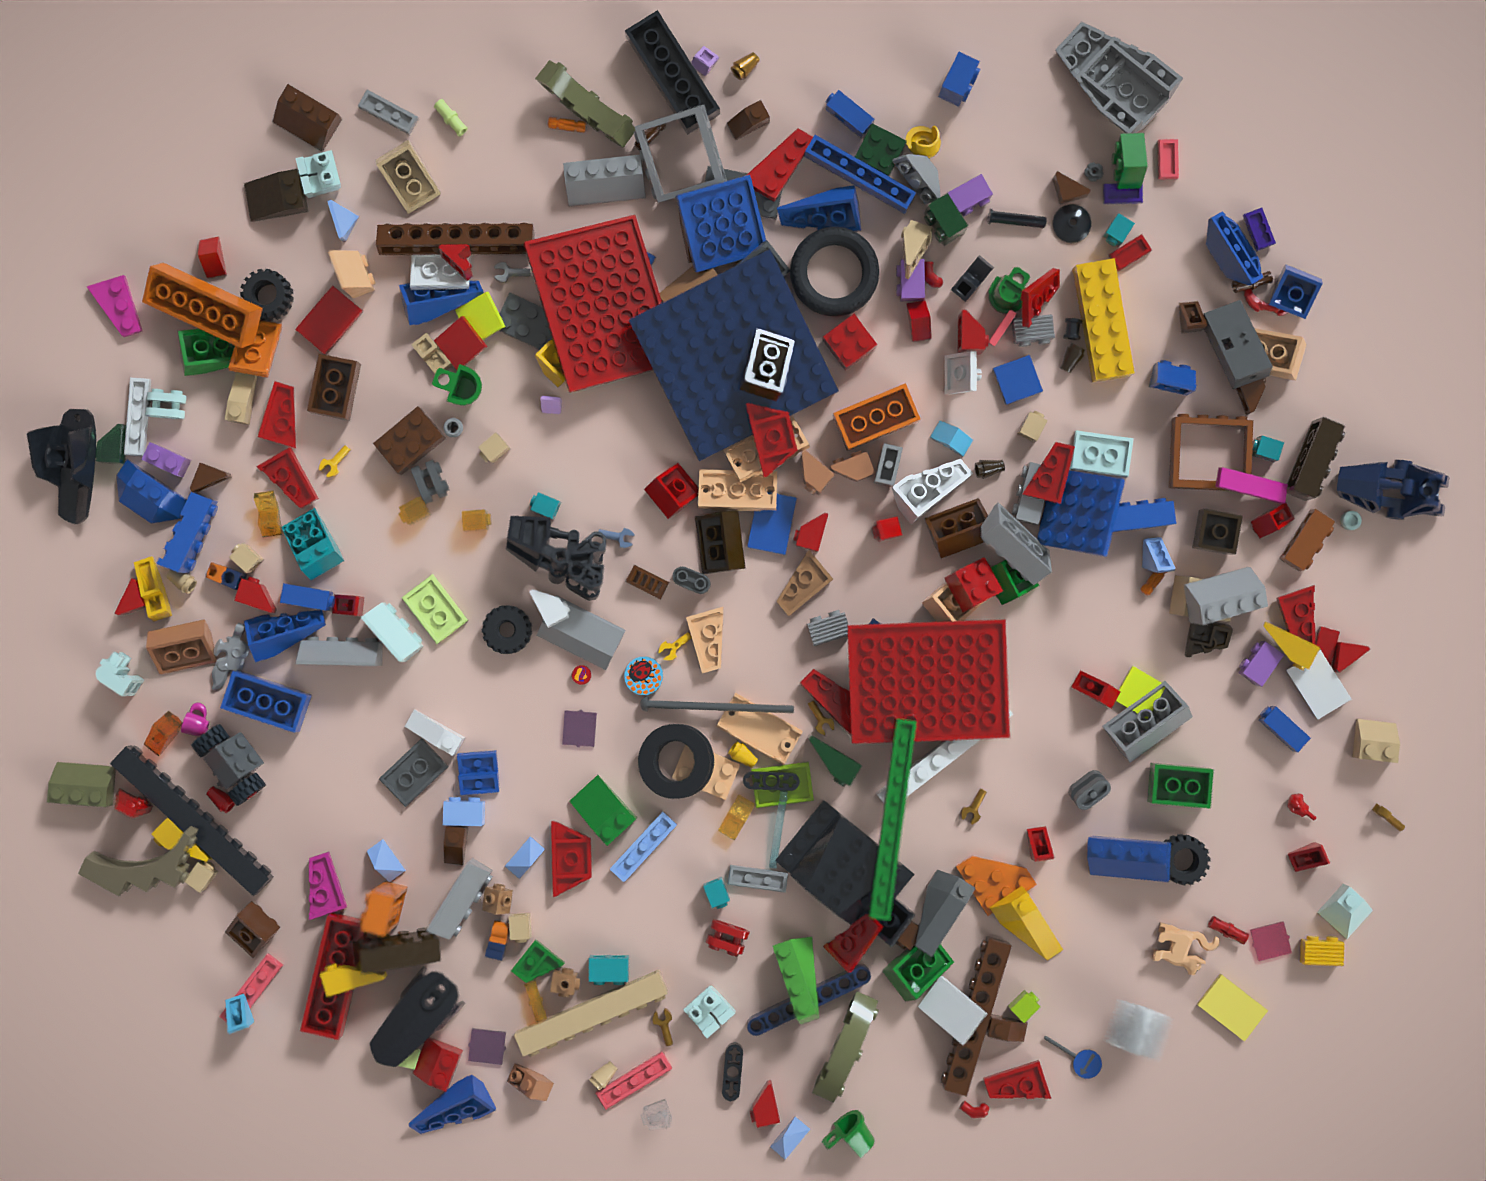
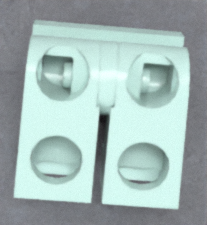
M332 150L314 154L310 157L295 158L304 194L308 199L341 188Z
M113 652L109 659H102L99 663L102 666L96 670V678L120 696H134L145 680L139 675H127L130 669L126 666L132 658L123 652Z
M712 985L708 986L683 1009L700 1028L706 1038L710 1037L720 1028V1025H723L736 1012Z

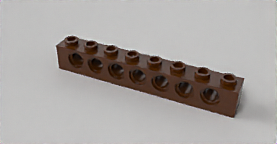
M525 222L520 224L405 223L403 225L387 223L377 225L376 247L379 255H440L438 248L440 245L453 244L469 245L471 255L526 254L523 243L535 239L533 224Z
M989 936L986 937V941L982 940L980 946L982 954L980 959L976 960L974 966L976 974L970 980L969 989L971 991L968 998L982 1008L987 1015L974 1031V1036L969 1038L965 1045H962L953 1037L952 1045L954 1048L952 1053H949L947 1056L946 1064H948V1068L941 1077L942 1086L946 1091L967 1097L1012 947L1009 942ZM994 954L997 956L996 961L992 964L988 963V956ZM985 973L991 974V979L988 982L981 981L982 975ZM979 992L986 994L982 1001L976 1000V995ZM968 1049L969 1053L966 1057H960V1050ZM956 1068L963 1069V1073L960 1076L953 1074Z

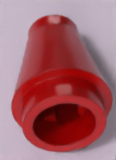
M212 786L206 793L220 812L228 813L235 806L230 796L215 786Z

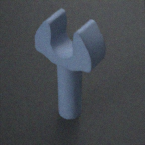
M624 528L620 533L602 529L598 531L603 533L607 539L617 540L622 548H628L633 545L623 540L625 535L635 536L629 529Z

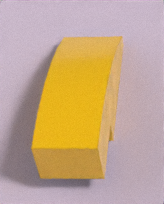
M151 556L134 562L140 594L145 601L148 617L155 622L172 616L166 590L154 557Z

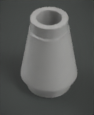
M450 418L444 423V432L449 437H457L463 431V424L457 418ZM457 426L458 430L454 433L453 427Z

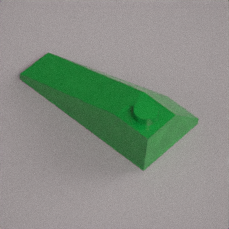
M201 329L178 331L184 376L205 374L229 367L235 345Z

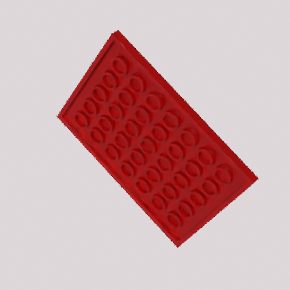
M636 215L525 241L523 245L568 392L571 393L653 371L629 322V319L662 303Z
M1006 619L847 625L852 744L893 742L896 719L917 722L914 741L1010 738Z

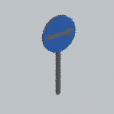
M1044 1036L1045 1040L1074 1057L1073 1068L1080 1077L1091 1079L1098 1075L1102 1068V1060L1095 1051L1090 1049L1082 1050L1076 1055L1051 1038Z

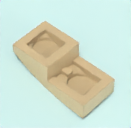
M427 333L412 344L413 348L434 374L438 368L448 370L453 366Z

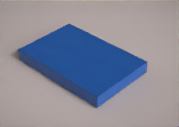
M777 494L776 510L754 511L747 547L785 555L797 498Z

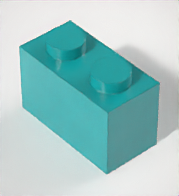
M590 955L589 982H593L594 985H605V982H613V985H624L625 982L629 981V955Z

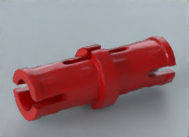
M1212 916L1208 923L1209 928L1243 945L1249 938V933L1215 916Z

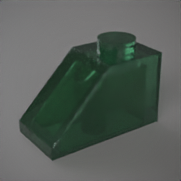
M117 424L97 442L96 462L108 464L125 463L126 425Z

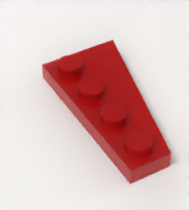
M797 128L747 175L751 176L754 190L775 202L803 159L805 150L813 136Z
M813 669L799 684L851 736L850 691L842 688L828 677Z

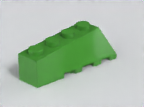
M812 937L790 939L774 945L773 949L798 1022L804 1024L818 1019L819 1008Z

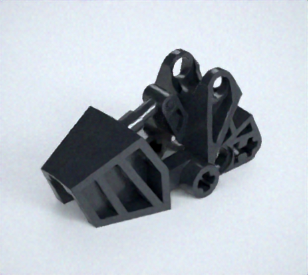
M510 516L506 545L507 551L535 572L539 567L549 571L548 578L552 583L560 584L566 578L565 585L572 592L588 601L598 598L604 572V565L600 564L603 563V554L606 551V537L603 533L593 532L579 543V532L577 530L565 532L551 527V517ZM599 536L603 542L602 544L597 541L592 542V538ZM550 538L568 540L567 550L562 547L555 548L549 545ZM554 571H555V573H556L557 571H560L561 574L558 573V575H556V574H554ZM571 578L576 581L578 585H571L569 579ZM588 590L594 591L591 595L587 594Z

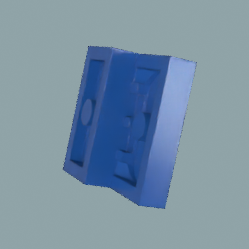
M497 750L457 754L460 795L496 793L500 791Z

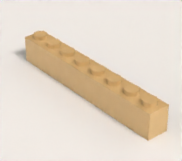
M658 969L517 1030L514 1037L522 1055L532 1057L540 1053L539 1050L547 1047V1049L555 1047L560 1040L569 1041L575 1038V1034L581 1031L583 1034L590 1032L594 1029L593 1026L597 1024L603 1026L612 1021L611 1018L616 1016L622 1018L630 1014L629 1011L634 1008L637 1010L643 1009L648 1006L647 1003L650 1001L659 1002L666 998L665 995L668 994V989Z

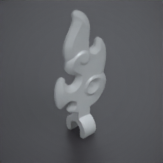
M241 623L236 625L233 636L226 638V643L219 639L214 647V656H218L220 652H225L226 657L217 659L216 665L213 667V690H217L225 684L228 672L242 671L245 658L249 654V646L240 640L245 629V625Z

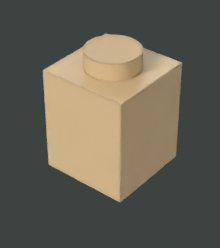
M1030 411L1018 435L1035 443L1038 441L1048 420L1044 419L1042 413Z
M496 432L478 447L481 450L479 455L485 462L490 461L491 463L496 462L510 450V447Z
M245 543L237 544L231 551L233 554L229 557L245 573L249 574L264 560Z
M199 861L190 872L185 883L201 893L206 890L218 871L213 863Z
M530 913L511 914L509 916L510 940H515V943H525L527 939L531 938Z

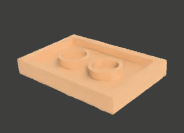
M687 745L683 749L672 776L673 779L678 781L687 778L694 768L693 752ZM714 753L713 773L702 791L726 800L741 763Z

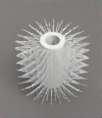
M1119 1000L1121 1004L1120 1006L1119 1004L1117 1005L1121 1008L1120 1010L1117 1008L1119 1016L1118 1018L1115 1016L1117 1024L1115 1026L1113 1023V1029L1111 1023V1037L1109 1031L1110 1044L1113 1043V1046L1117 1045L1116 1048L1122 1047V1049L1133 1054L1143 1055V1057L1145 1055L1147 1058L1149 1056V1059L1154 1058V1060L1156 1053L1157 1061V1051L1160 1052L1159 1040L1160 1038L1162 1040V1034L1165 1041L1163 1027L1167 1029L1166 1024L1168 1023L1169 1025L1168 1016L1165 1017L1164 1014L1161 1015L1160 1012L1156 1013L1154 1010L1141 1005H1134V1003L1125 1001L1122 1003Z

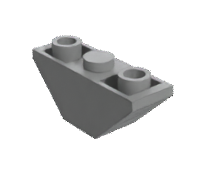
M906 154L893 159L892 162L925 205L941 197L938 170L927 156Z

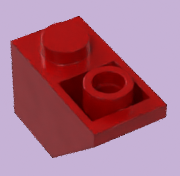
M898 516L878 520L871 527L874 539L878 538V542L902 536Z

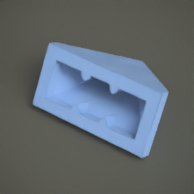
M329 200L327 202L338 237L344 242L349 237L359 216Z
M1162 537L1146 538L1143 540L1142 568L1156 573L1175 571L1174 564Z
M530 836L505 867L520 879L545 848Z
M384 839L367 850L374 869L388 882H391L406 871Z
M795 1116L770 1147L782 1158L786 1159L809 1132L810 1128Z

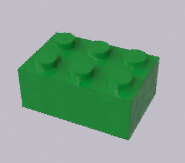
M1150 763L1147 802L1211 809L1214 769Z

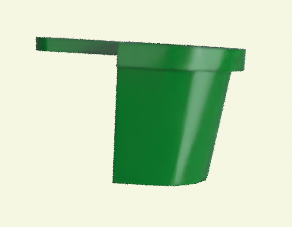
M1014 267L1009 276H997L988 291V299L991 306L1002 314H1007L1009 310L1019 311L1022 308L1021 293L1026 288L1025 285L1029 281L1030 275L1019 267ZM1015 274L1023 276L1024 281L1021 284L1013 280Z
M459 364L456 373L438 368L432 382L434 387L448 391L447 402L465 406L472 404L478 399L482 391L480 376L473 369ZM441 374L449 376L448 384L441 385L438 378Z
M852 1110L833 1123L836 1128L823 1138L822 1143L828 1150L843 1138L856 1154L862 1158L873 1147L875 1139L864 1122V1115L858 1110ZM833 1136H835V1138L833 1139V1141H831V1142L828 1143V1141L830 1140V1138L833 1137Z

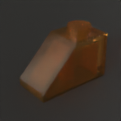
M168 711L153 724L144 745L159 757L177 736L183 722L180 721L179 717Z

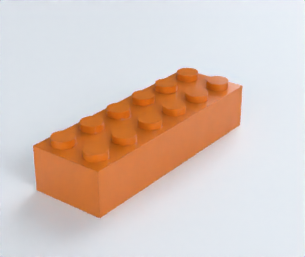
M165 263L150 266L142 299L143 303L240 348L254 344L263 309Z

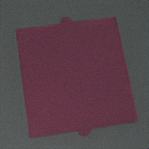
M1284 921L1250 929L1253 939L1252 946L1255 948L1258 961L1292 953L1289 943L1290 936L1287 935Z

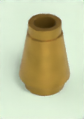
M752 52L735 61L731 71L739 80L746 78L757 63L760 62V59Z

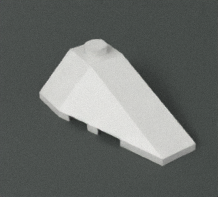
M959 459L931 470H925L919 474L906 476L891 489L899 511L912 525L973 473Z

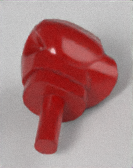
M1298 793L1289 796L1287 807L1291 812L1301 817L1307 815L1313 821L1316 820L1317 817L1309 812V806L1304 802L1303 794Z

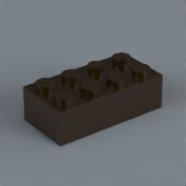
M1325 417L1312 421L1288 479L1287 494L1303 501L1320 496L1323 490L1321 484L1330 473V462L1335 459L1338 453L1336 447L1345 436L1343 431L1345 425Z
M419 928L417 932L411 933L409 931L397 932V935L392 936L389 934L385 936L378 935V938L373 939L361 937L358 941L353 942L354 964L361 974L441 961L439 938L435 934L428 932L427 928Z

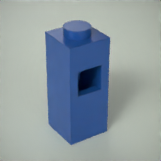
M840 90L835 94L832 92L825 101L827 103L826 110L861 139L869 130L871 124H874L875 118Z
M283 583L280 603L330 611V608L334 607L335 596H333L331 591Z
M1267 706L1261 712L1259 721L1293 752H1299L1311 739L1278 707Z

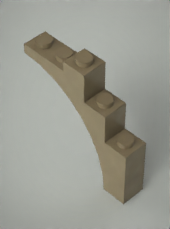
M191 826L182 834L177 844L170 851L148 860L124 861L93 851L84 859L78 874L117 896H120L125 891L128 892L132 885L148 892L152 887L156 888L160 880L175 888L180 883H184L189 876L187 871L190 864L186 863L190 855L188 853L189 848H192L197 841L195 836L198 829Z

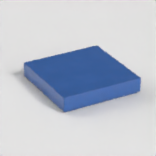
M1030 355L993 368L1006 405L1043 392Z

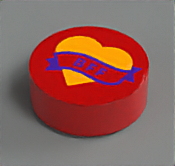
M580 665L573 669L572 679L575 683L584 685L591 680L592 673L587 666Z

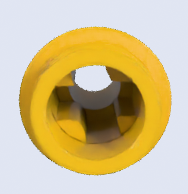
M738 741L733 744L728 752L731 759L750 768L758 761L752 752L743 743Z

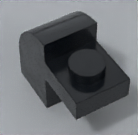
M979 255L951 288V291L966 302L994 267Z

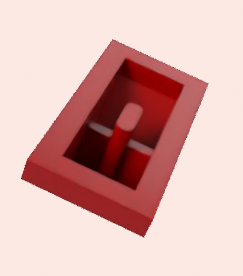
M213 237L199 240L198 257L207 279L227 275L220 238Z
M926 301L906 303L912 342L932 339L931 318Z
M131 578L114 613L116 615H126L146 608L145 601L140 594L137 579Z
M334 594L335 603L332 614L363 616L364 597Z
M1337 642L1332 669L1335 673H1340L1371 649L1369 646Z
M1046 826L1027 829L1031 859L1034 862L1054 859Z
M1316 842L1288 853L1295 872L1330 863L1323 845Z

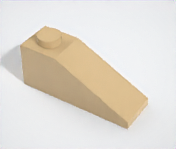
M913 220L910 221L907 227L903 228L901 238H903L905 278L907 279L911 277L932 240L933 227Z
M236 372L227 401L225 420L250 425L257 381L256 375Z

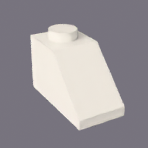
M536 590L529 591L548 628L569 618L568 612H570L566 601L561 602L558 597Z

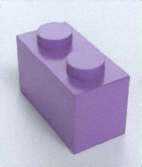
M982 174L948 192L963 217L973 212L972 208L978 205L983 207L990 202L989 199L993 195Z
M901 259L900 265H896V277H900V284L896 285V295L900 296V301H924V259L919 261L909 279L905 278L904 259Z
M149 442L141 459L182 478L191 462L190 459Z
M1266 641L1256 642L1250 650L1252 654L1248 659L1245 658L1239 666L1241 669L1238 672L1260 687L1264 685L1284 656L1283 653Z

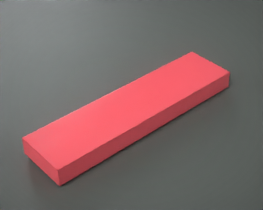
M269 953L266 954L234 997L244 994L251 1009L282 968L283 964ZM225 1008V1010L222 1012V1014H221L219 1017L222 1018L224 1021L227 1022L226 1008Z
M663 1051L607 1084L605 1089L602 1088L600 1091H596L595 1094L606 1110L670 1071L672 1066Z

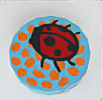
M638 657L627 665L624 672V680L632 692L639 695H649L660 687L663 680V671L656 660L649 657Z

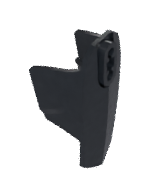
M69 409L63 414L60 425L28 431L27 440L31 464L36 477L58 487V515L67 522L80 524L89 516L96 460V427L94 416L88 409Z
M423 966L401 992L399 1001L369 1043L372 1055L377 1063L397 1067L432 1034L442 1029L465 1005L464 1001L457 1003L459 998L458 988L443 973L431 971L425 975L426 968ZM431 997L434 998L432 1004H430L427 999H431Z

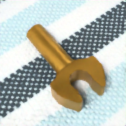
M814 700L809 702L808 706L818 721L815 727L817 732L826 735L822 729L824 723H828L829 727L834 730L833 719L824 717Z
M980 788L972 805L962 808L961 819L964 820L967 814L972 812L973 818L970 824L973 825L979 821L981 816L978 813V808L987 793L985 790Z
M1376 803L1372 810L1396 829L1403 831L1405 825L1391 815L1392 813Z
M665 1008L664 1014L666 1018L664 1020L659 1019L658 1013L655 1011L653 1024L661 1027L665 1045L670 1046L673 1045L668 1024L673 1017L671 1012Z

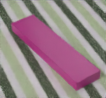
M1224 467L1218 468L1216 487L1280 504L1286 501L1288 484Z

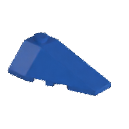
M855 185L834 188L777 207L781 226L796 228L814 227L818 228L817 230L827 227H842L852 231H861L859 203Z
M470 281L469 289L411 290L410 283L399 285L409 325L429 322L484 293L479 281Z
M322 610L303 611L297 613V615L289 616L287 613H281L278 617H270L268 614L244 621L248 646L255 662L278 655L326 625Z
M470 1075L453 1084L410 1121L409 1127L422 1134L441 1129L447 1123L455 1122V1124H460L462 1119L472 1117L473 1120L496 1111V1106L484 1083L474 1075Z

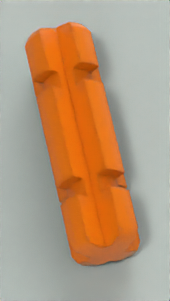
M549 117L548 127L566 131L577 130V132L584 133L586 122H576L575 120L564 118L558 120L557 117Z
M1153 572L1146 581L1147 584L1141 587V592L1147 596L1150 595L1153 588H1156L1164 578V574L1168 572Z

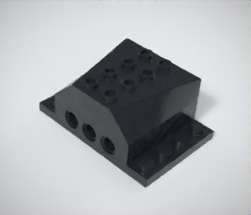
M823 800L777 856L775 861L787 870L790 876L806 891L850 925L865 914H869L879 844ZM900 861L897 863L893 897L895 898L915 875Z

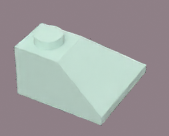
M1342 884L1317 913L1343 937L1348 939L1373 910L1350 886Z

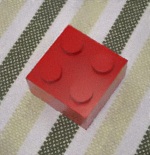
M852 314L822 338V341L845 371L878 345L855 314Z
M985 557L944 578L962 612L1003 591Z

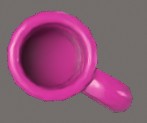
M194 703L190 708V713H186L181 733L201 736L207 732L210 721L206 719L207 710L202 703ZM199 710L202 712L203 717L193 714V711Z

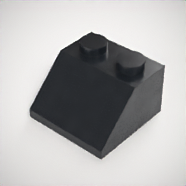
M893 897L890 920L876 919L883 926L877 936L890 947H893L916 915L901 901Z

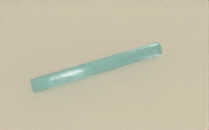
M784 790L780 791L769 862L770 868H777L776 860L779 855L788 791Z

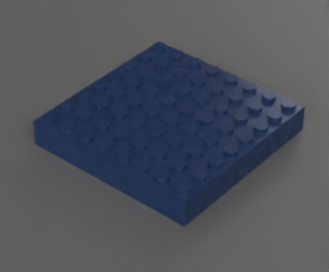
M770 249L629 319L647 359L699 461L753 435L746 408L747 403L789 412V416L839 391ZM757 329L794 340L783 392L777 401L739 390L743 371Z

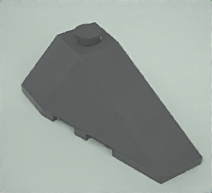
M936 870L926 889V898L922 908L923 912L918 927L915 947L932 957L976 888L960 877Z

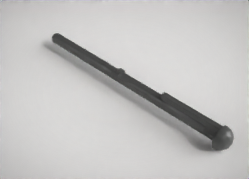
M644 697L640 702L642 710L646 712L652 707L661 709L794 713L793 705L651 701L649 697Z

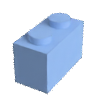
M449 797V800L443 802V825L483 826L485 824V801H480L479 797H469L468 801H461V797Z

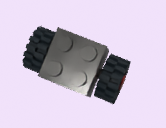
M218 724L197 738L191 746L200 758L203 757L226 789L236 783L238 784L227 794L236 806H239L265 787L266 784L258 773L252 774L264 762L241 732L229 738L230 736L221 724Z

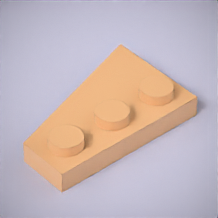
M723 607L686 617L702 673L721 668Z

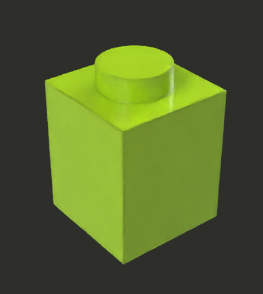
M1025 989L1008 1005L1023 1023L1041 1008L1037 1003L1039 998L1032 991L1028 994Z

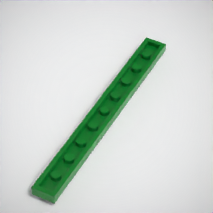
M896 719L870 903V918L890 920L916 721Z

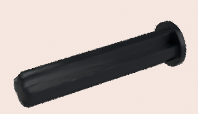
M990 208L988 224L993 222L1045 228L1047 218L993 211Z

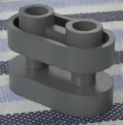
M434 460L425 462L427 468L421 470L419 465L411 468L425 504L433 502L432 495L438 494L442 498L447 496V491L450 490L446 480L442 481L440 476L442 469L439 462L435 463ZM427 476L431 477L434 484L431 488H428L425 477Z
M684 566L676 568L673 572L674 582L683 588L698 594H704L710 589V580L704 574Z
M1092 770L1072 784L1068 793L1080 809L1087 810L1109 794L1111 785L1099 771Z

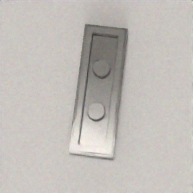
M366 90L358 105L360 109L408 135L411 134L419 119L418 116L369 90Z
M730 865L728 885L786 893L788 872Z

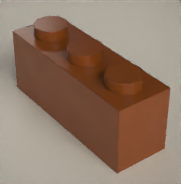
M1317 509L1310 510L1279 559L1297 571L1308 570L1313 563L1312 558L1314 554L1319 553L1324 545L1322 543L1323 540L1333 532L1335 521Z

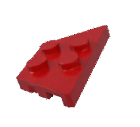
M747 403L746 408L763 478H765L796 453L798 449L789 412Z
M551 821L553 897H556L592 878L591 837L557 821Z

